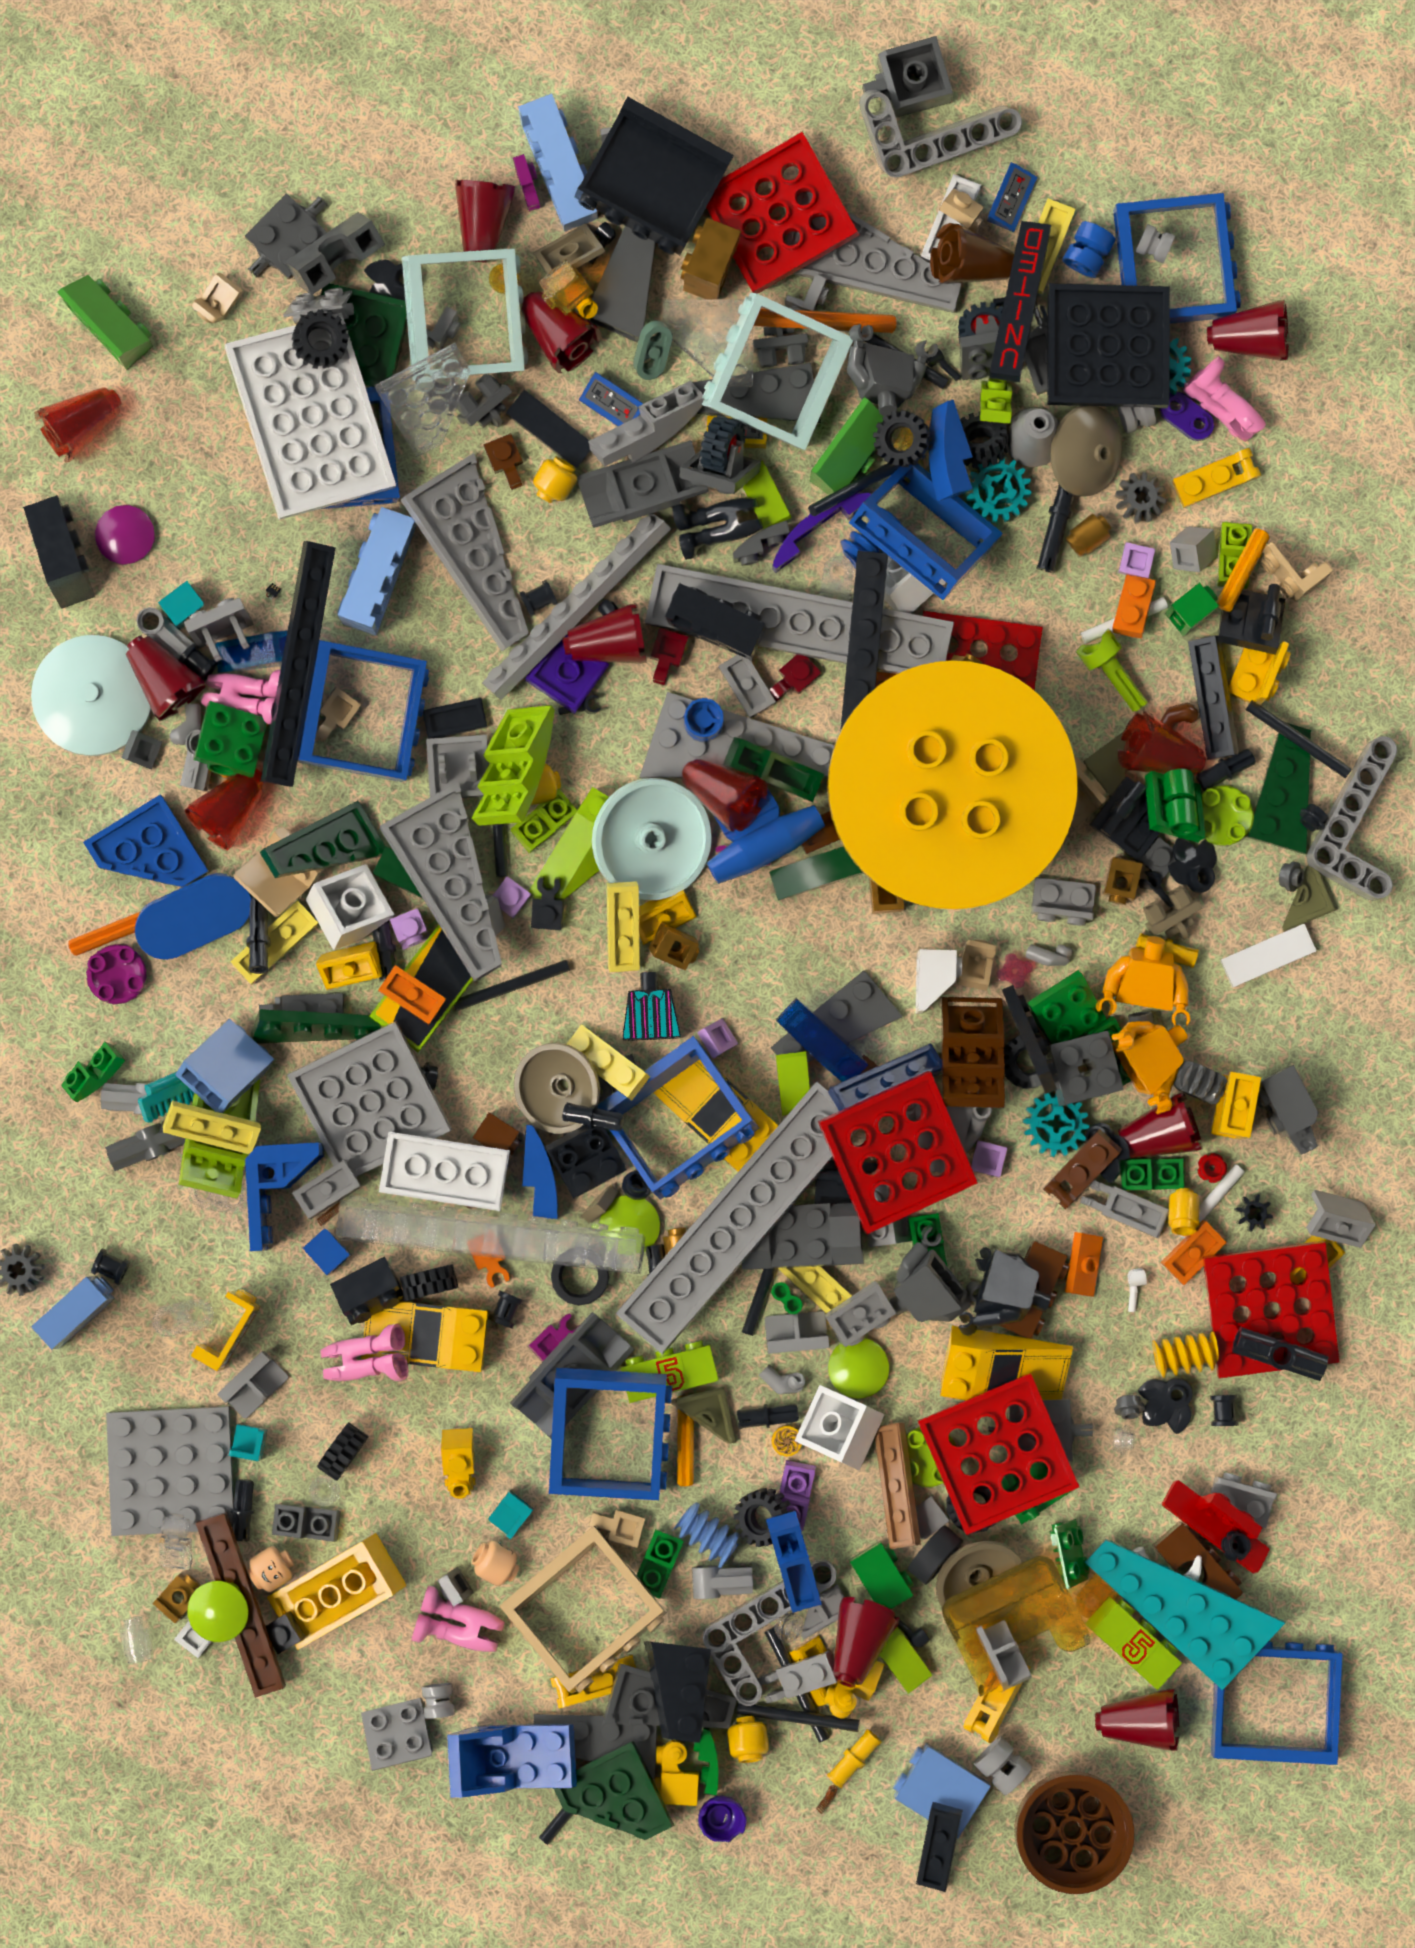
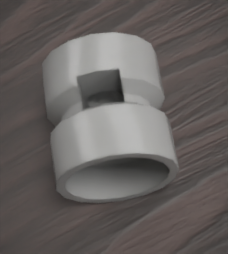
M1000 1736L978 1756L974 1765L986 1777L992 1776L993 1785L1005 1796L1026 1778L1032 1766L1021 1755L1014 1756L1013 1747ZM1007 1764L1009 1768L1002 1772L1000 1769Z

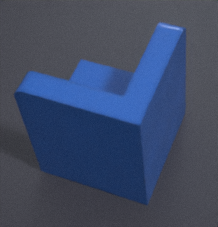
M323 1229L303 1247L305 1252L326 1275H330L352 1255L327 1229Z

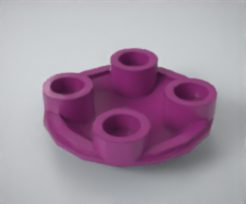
M130 505L115 506L106 511L98 520L95 529V541L101 554L119 565L132 564L143 559L151 550L156 539L154 526L149 516L141 509Z
M123 945L107 946L89 958L86 971L87 984L91 992L101 1001L113 1005L124 1004L136 998L144 988L147 978L146 965L141 956L131 947Z

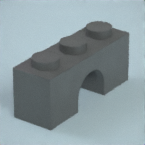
M357 212L289 258L285 263L298 286L313 295L336 279L333 270L339 264L349 259L362 261L383 247L385 243L372 220Z

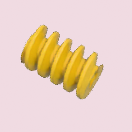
M1213 1331L1210 1332L1208 1340L1203 1333H1199L1196 1342L1191 1335H1186L1184 1344L1180 1337H1174L1172 1346L1168 1339L1165 1338L1162 1339L1160 1348L1156 1341L1152 1340L1156 1368L1163 1378L1166 1377L1168 1368H1171L1174 1375L1178 1376L1180 1366H1183L1185 1372L1190 1374L1191 1366L1194 1364L1199 1372H1202L1204 1363H1207L1211 1371H1213L1219 1358L1217 1340Z

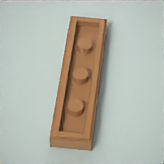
M905 1423L879 1426L875 1435L889 1548L899 1549L921 1545Z

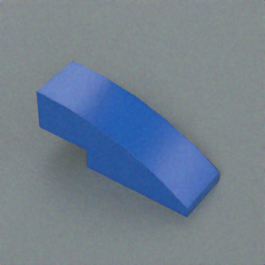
M949 400L933 408L929 427V434L932 438V441H929L931 446L929 450V466L937 502L956 497L972 489L964 465V461L972 458V454L954 400Z
M526 1125L522 1186L535 1187L533 1218L558 1219V1195L551 1161L534 1126Z
M796 1511L766 1519L792 1613L822 1605Z

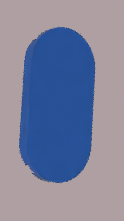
M215 873L145 905L136 920V940L141 949L154 958L163 960L177 958L242 927L249 918L250 893L234 877L227 874Z

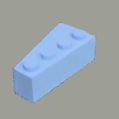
M552 93L518 106L521 125L564 232L598 219L596 209L593 211L588 210L578 203V199L574 198L587 170L584 164L579 165L576 158V154H579L573 136L568 137L565 129L568 126L562 109L558 110Z
M384 507L380 508L378 514H373L368 528L371 531L367 542L364 541L358 555L359 563L356 570L353 569L348 582L349 588L338 609V617L342 624L377 636L417 526L412 517Z

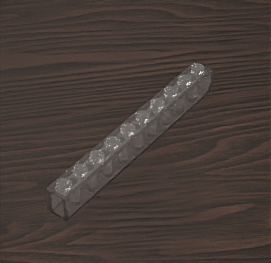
M350 1196L349 1200H340L335 1235L340 1240L641 1274L646 1238L643 1234H639V1229L633 1227H621L620 1231L608 1230V1225L591 1223L590 1228L578 1227V1222L571 1220H560V1224L548 1223L547 1218L530 1216V1221L518 1220V1215L510 1213H500L499 1217H490L488 1212L483 1210L471 1209L469 1214L457 1213L458 1208L440 1206L439 1211L427 1209L428 1205L422 1203H410L409 1207L397 1206V1201L380 1199L379 1204L367 1203L368 1198L361 1196Z

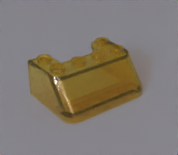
M1036 1556L947 1599L942 1607L943 1619L979 1697L994 1691L1000 1685L978 1639L976 1628L982 1626L984 1630L1005 1620L1014 1641L1018 1645L1048 1630L1056 1645L1063 1651L1074 1652L1090 1644V1633L1068 1589H1066V1585L1054 1562L1046 1556Z

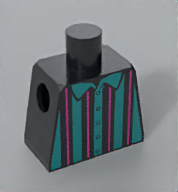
M658 972L640 973L641 990L628 991L623 1041L681 1039L671 989H659Z

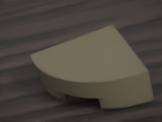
M609 1185L589 1205L581 1217L588 1223H592L607 1211L616 1198L618 1191Z

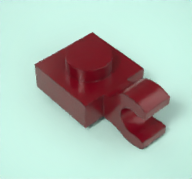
M659 628L650 659L658 661L653 676V683L664 686L670 665L680 666L688 636Z
M797 654L778 671L783 679L770 689V693L776 702L791 688L799 694L820 676L821 672L807 656Z

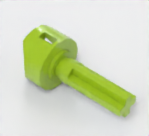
M1108 628L1102 635L1101 642L1089 645L1082 644L1076 650V653L1089 671L1102 667V670L1132 712L1138 711L1148 702L1120 662L1115 658L1122 646Z

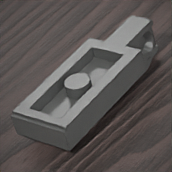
M343 993L282 995V997H275V1004L259 1005V1009L344 1014Z

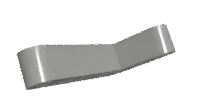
M868 90L863 93L859 101L861 114L877 163L883 172L895 178L1012 136L1020 130L1022 125L1020 114L1016 110L1003 105L903 141L891 102L885 94L877 90ZM874 97H880L882 102L881 108L877 112L871 113L868 108L870 100ZM1005 113H1010L1012 116L1011 124L1007 128H1001L999 123L1001 116ZM982 123L984 126L982 136L973 139L971 134L974 125ZM883 126H889L891 129L890 137L886 141H879L878 131ZM949 134H954L956 137L955 145L950 149H945L943 145L944 138ZM921 144H926L928 147L926 157L917 159L915 156L917 147ZM892 155H899V166L896 169L889 170L887 167L888 159Z
M1386 736L1378 737L1368 742L1327 815L1328 820L1324 824L1325 828L1319 830L1306 856L1310 867L1370 901L1388 896L1393 887L1392 880L1385 872L1349 853L1345 848L1396 756L1397 746L1391 738ZM1376 744H1380L1385 748L1386 756L1384 759H1380L1375 755L1374 747ZM1362 770L1368 771L1371 774L1372 782L1370 785H1365L1361 782L1360 773ZM1348 796L1355 798L1358 803L1355 812L1350 811L1346 807L1345 801ZM1334 822L1339 823L1343 828L1344 833L1341 838L1335 837L1331 832ZM1319 849H1324L1328 852L1329 861L1327 864H1322L1318 861L1317 852ZM1346 863L1351 864L1355 869L1356 874L1353 879L1347 878L1343 873ZM1372 878L1379 880L1382 885L1379 894L1372 892L1370 889Z
M819 1559L811 1563L813 1574L819 1566H826L831 1570V1576L827 1581L819 1582L815 1579L819 1593L831 1587L836 1580L834 1566L825 1559ZM783 1580L710 1623L703 1632L705 1647L711 1649V1657L738 1702L745 1706L754 1705L760 1700L762 1687L737 1642L791 1611ZM768 1597H772L778 1602L777 1610L771 1614L765 1613L761 1609L762 1601ZM746 1613L752 1618V1623L748 1628H737L734 1620L738 1614ZM720 1629L725 1633L726 1638L722 1644L714 1645L710 1643L708 1635L712 1630ZM736 1656L741 1660V1666L737 1671L726 1670L723 1664L727 1657ZM748 1682L756 1686L757 1692L753 1697L745 1698L740 1694L739 1689L744 1683Z

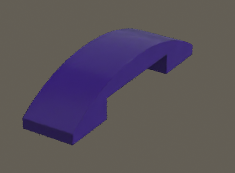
M855 494L817 516L809 514L790 532L780 546L773 561L772 570L777 573L799 557L800 550L795 544L841 511L847 520L852 518L871 494Z

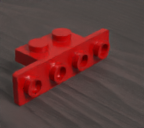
M1180 1480L1173 1481L1162 1502V1506L1220 1550H1222L1221 1541L1228 1532L1238 1531L1245 1534L1250 1540L1251 1549L1243 1560L1237 1559L1236 1562L1252 1574L1258 1573L1270 1549L1257 1539L1263 1527L1254 1521V1517L1245 1511L1237 1509L1231 1504V1500L1221 1493L1215 1492L1199 1496Z

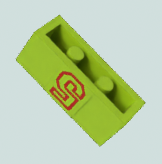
M702 1340L685 1344L686 1350L674 1353L673 1348L667 1349L663 1355L657 1351L655 1352L656 1358L644 1361L643 1355L625 1360L626 1366L621 1367L622 1372L667 1374L666 1385L672 1386V1393L719 1381L710 1344L704 1346ZM626 1391L629 1404L656 1397V1393Z
M1109 1596L1085 1624L1158 1691L1182 1664L1175 1657L1178 1650L1166 1639L1160 1643L1154 1638L1153 1635L1157 1631L1144 1619L1138 1623L1132 1617L1135 1611L1122 1599L1116 1603Z

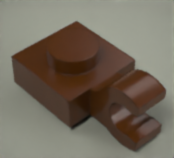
M510 433L483 444L494 473L498 474L504 471L511 490L523 486L515 467L522 464L523 461L512 434Z

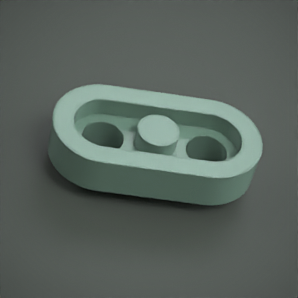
M662 321L648 323L640 333L633 366L638 375L645 380L659 377L666 366L673 336L667 325ZM651 358V360H650L649 362L644 363L645 360Z

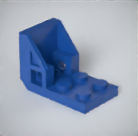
M322 1143L256 1146L246 1157L250 1251H268V1244H273V1227L267 1226V1214L272 1213L271 1196L265 1194V1190L291 1188L324 1157V1146ZM270 1168H272L275 1172V1175L272 1179H269L268 1170Z
M573 1724L484 1725L470 1727L447 1735L450 1798L501 1793L515 1788H573L577 1786Z

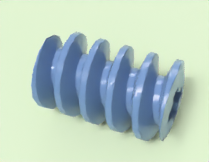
M696 1502L686 1510L673 1530L678 1527L681 1528L680 1539L690 1534V1546L700 1542V1554L710 1549L711 1552L708 1560L712 1561L719 1556L721 1559L718 1567L721 1569L739 1545L737 1543L739 1533L734 1532L727 1536L729 1526L726 1524L718 1529V1517L708 1522L710 1512L705 1510L698 1514L700 1504Z

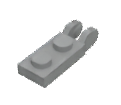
M1095 1180L1088 1185L1091 1189L1109 1194L1106 1204L1103 1205L1096 1202L1095 1199L1082 1196L1080 1203L1102 1212L1101 1214L1159 1238L1169 1214V1209L1118 1187H1109Z
M827 1651L782 1666L774 1672L759 1677L758 1680L760 1685H767L777 1679L780 1680L783 1689L772 1691L765 1696L766 1702L771 1703L784 1697L788 1699L837 1683L838 1678L833 1675L834 1659L831 1651Z

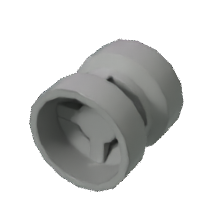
M1147 224L1136 252L1141 255L1152 254L1156 261L1164 263L1175 235L1168 232L1160 234L1156 227Z
M1118 407L1119 417L1127 434L1136 431L1138 426L1150 427L1156 425L1153 408Z
M452 1683L432 1684L421 1687L422 1697L426 1699V1706L424 1708V1717L426 1719L455 1715L454 1704L450 1700V1696L453 1693Z

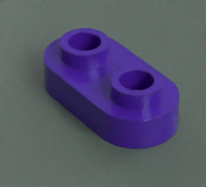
M1177 391L1176 395L1169 392L1168 408H1159V412L1164 420L1193 441H1203L1213 431L1214 421L1211 415L1181 392ZM1173 401L1178 402L1180 410H1172L1170 403ZM1201 420L1204 423V428H1195L1194 421Z

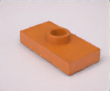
M1074 1232L1065 1288L1066 1293L1094 1297L1103 1237Z

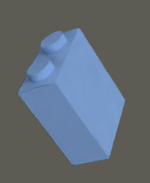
M229 1018L183 1061L175 1075L215 1112L224 1113L266 1073L274 1058L269 1055L263 1046L258 1045L248 1036L241 1026L236 1025Z
M85 1277L31 1327L51 1350L59 1349L115 1299L111 1295L114 1289L103 1277Z
M928 1743L925 1744L923 1749L918 1746L909 1760V1763L913 1765L907 1775L901 1773L893 1785V1789L896 1790L894 1797L897 1801L929 1820L933 1802L962 1809L963 1813L958 1833L959 1838L991 1786L989 1782Z

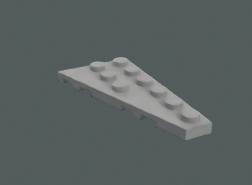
M808 191L802 192L797 198V203L800 205L809 204L813 198L812 193ZM848 213L856 227L859 236L793 273L794 275L813 279L815 274L826 278L827 283L951 313L955 311L961 283H940L939 279H935L932 276L930 263L915 255L907 247L897 244L889 236L852 213ZM821 216L814 218L811 222V228L813 230L823 229L826 225V218ZM798 232L788 233L785 244L789 246L797 244L800 240V234Z
M473 453L405 495L401 502L500 650L503 651L529 633L519 600L515 598L511 584L512 576L510 570L505 565L503 558L504 550L492 510L486 502L483 492L485 487L482 478L479 479L475 465L477 461Z
M667 692L639 779L750 777L723 765L734 737L742 738L764 749L778 753L823 773L824 777H828L834 745L723 709V728L716 739L709 742H699L693 740L687 734L684 725L686 708L695 700Z
M459 782L380 825V830L474 981H477L500 968L502 963L494 929L491 924L487 899L485 898L482 886L483 882L475 848L469 831Z

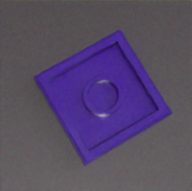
M562 638L529 672L525 681L573 714H576L609 667V663L573 661L572 655H565Z

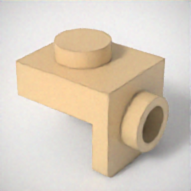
M954 188L939 208L941 212L975 233L983 222L979 216L984 207L972 200L968 194L959 192Z
M217 273L202 296L195 299L191 306L197 310V315L204 321L217 323L228 316L243 290L222 273Z
M967 940L961 957L962 976H959L957 985L987 991L997 946L991 945L984 940Z

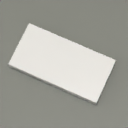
M388 1132L379 1192L501 1211L510 1151Z

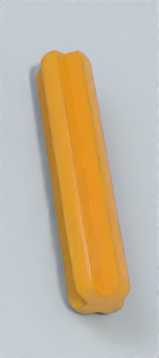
M1256 528L1251 534L1216 601L1220 609L1227 612L1232 611L1269 540V534L1266 531Z
M677 1409V1484L679 1486H692L694 1484V1420Z

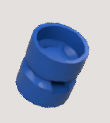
M1083 221L1074 236L1076 243L1069 245L1062 261L1076 272L1086 277L1096 278L1104 263L1102 256H1108L1116 238L1106 229L1094 223Z
M699 698L692 701L684 714V725L687 734L693 740L699 742H709L716 739L723 728V711L720 705L708 698Z

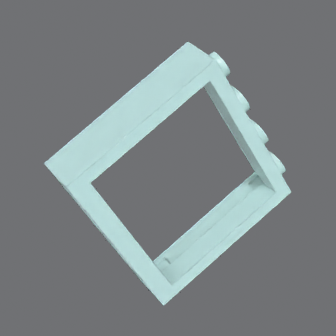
M515 248L408 255L402 257L412 379L525 371L524 365H527L528 362L527 349L522 345V334H525V320L523 316H520L519 304L523 302L522 287L518 286L517 273H520V258L518 255H515ZM503 259L511 362L429 368L421 264Z
M750 293L748 297H745L743 304L739 306L738 313L741 315L737 324H733L728 331L726 341L729 343L724 354L720 353L715 361L714 370H716L712 382L708 381L704 387L705 392L702 397L704 398L702 405L734 420L741 421L745 425L796 448L806 450L853 340L850 336L762 295ZM761 307L832 339L792 434L720 402Z

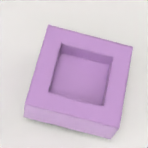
M1126 542L1118 573L1148 579L1155 549Z
M507 876L492 896L498 898L500 909L514 919L532 894Z
M723 1018L697 1032L712 1058L719 1056L738 1044Z
M977 1140L971 1163L972 1170L1000 1177L1007 1147Z

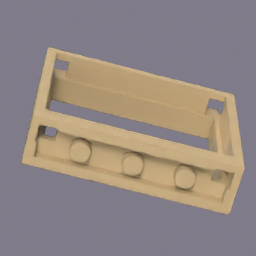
M592 1526L500 1605V1608L568 1692L574 1693L576 1690L581 1693L586 1687L588 1688L594 1682L592 1677L600 1670L605 1673L617 1663L615 1659L617 1655L623 1650L626 1653L633 1650L641 1642L639 1637L647 1630L652 1633L659 1628L658 1626L664 1622L662 1617L667 1614L595 1526ZM598 1545L649 1607L650 1611L573 1677H570L520 1616L518 1611L592 1548Z

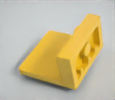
M1283 641L1279 645L1276 655L1243 648L1228 685L1230 695L1249 703L1253 700L1259 705L1264 701L1269 702L1270 698L1274 697L1280 682L1275 679L1277 673L1280 674L1282 669H1285L1291 655L1287 651L1289 643Z

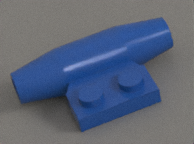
M763 783L711 811L726 839L731 840L733 843L709 860L707 866L717 884L744 876L797 849L823 829L825 824L814 805L780 816L777 802L766 784Z

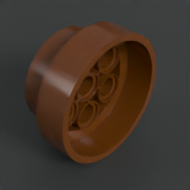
M1065 1771L1050 1775L1039 1781L1027 1792L1017 1810L1014 1837L1018 1853L1028 1871L1039 1882L1052 1890L1066 1894H1085L1097 1891L1110 1884L1120 1875L1133 1851L1135 1834L1131 1813L1118 1792L1106 1781L1095 1775L1079 1771ZM1057 1792H1065L1068 1795V1801L1062 1807H1056L1052 1804V1798ZM1093 1796L1098 1798V1806L1094 1811L1088 1812L1083 1810L1082 1804L1087 1797ZM1044 1816L1049 1819V1826L1046 1830L1036 1831L1033 1829V1822L1037 1817ZM1069 1821H1076L1080 1826L1077 1834L1073 1836H1068L1063 1832L1065 1824ZM1101 1825L1108 1826L1110 1829V1834L1105 1840L1094 1838L1095 1829ZM1051 1845H1056L1061 1850L1059 1857L1055 1860H1048L1044 1856L1045 1850ZM1081 1850H1088L1091 1853L1090 1861L1084 1865L1077 1864L1075 1862L1076 1854Z

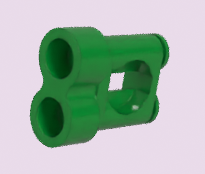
M783 1282L773 1285L771 1294L776 1300L784 1304L786 1312L789 1314L799 1313L802 1309V1301L790 1293L788 1285Z

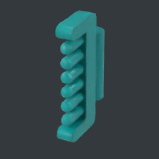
M177 1072L145 1085L147 1095L138 1098V1104L145 1122L152 1123L154 1119H158V1113L163 1117L165 1112L168 1113L172 1101L177 1100V1102L188 1105L193 1102L194 1092L175 1075Z

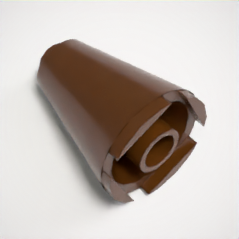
M948 223L938 231L935 238L940 240L937 248L932 247L930 267L932 276L935 279H939L940 283L955 284L1009 279L1014 258L1013 251L959 224Z

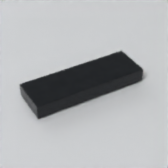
M526 390L519 395L506 412L508 417L563 460L573 465L576 470L591 453L588 442L590 440Z
M936 1802L932 1803L916 1881L917 1885L946 1892L963 1813L962 1809Z

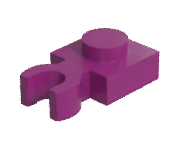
M524 154L513 157L514 167L529 212L540 209L539 199L533 184V180L538 179L533 162L527 163Z
M570 1313L560 1319L557 1330L551 1324L548 1325L527 1346L542 1362L569 1332L572 1334L575 1331H570L566 1327L567 1320L572 1317Z

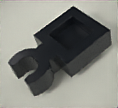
M544 876L539 877L537 889L541 893V897L534 896L532 898L531 928L562 930L564 899L555 898L556 893L561 887L560 877L555 878L553 888H547L544 885Z

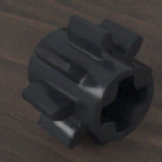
M1255 1194L1253 1202H1250L1247 1197L1243 1196L1242 1202L1244 1205L1242 1208H1234L1236 1212L1241 1214V1218L1236 1223H1247L1248 1232L1253 1231L1254 1224H1257L1262 1230L1266 1229L1263 1221L1266 1218H1273V1215L1267 1214L1266 1209L1271 1203H1260L1259 1194ZM1249 1206L1260 1208V1212L1257 1214L1258 1220L1247 1217V1214L1250 1213Z

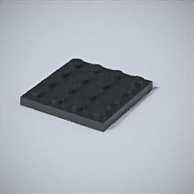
M1049 283L1047 312V405L1168 408L1170 287Z

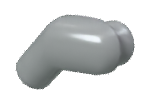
M200 704L185 705L186 721L170 733V740L173 744L185 745L187 735L191 731L201 730Z
M1031 944L1026 952L1027 959L1045 966H1066L1071 961L1069 958L1072 955V949L1064 945H1058L1054 953Z
M770 1365L759 1374L780 1395L798 1393L805 1385V1377L801 1373L795 1372L793 1374L779 1375Z

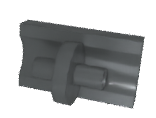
M763 327L764 336L776 335V337L753 340V352L757 353L761 368L777 366L775 352L777 350L787 349L788 364H802L805 361V347L808 346L807 333L783 336V334L794 333V328Z
M484 374L475 383L483 394L475 400L470 392L465 391L454 399V403L460 412L457 418L461 424L467 423L469 426H473L478 421L482 428L486 427L490 422L494 426L499 427L503 424L500 414L506 410L501 401L511 394L512 391L507 385L500 384L492 375Z

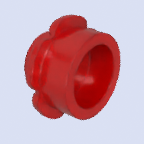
M1217 1153L1203 1155L1198 1161V1175L1201 1179L1208 1180L1210 1183L1219 1182L1222 1176L1227 1173V1164L1223 1161V1157ZM1210 1165H1214V1171L1209 1169Z

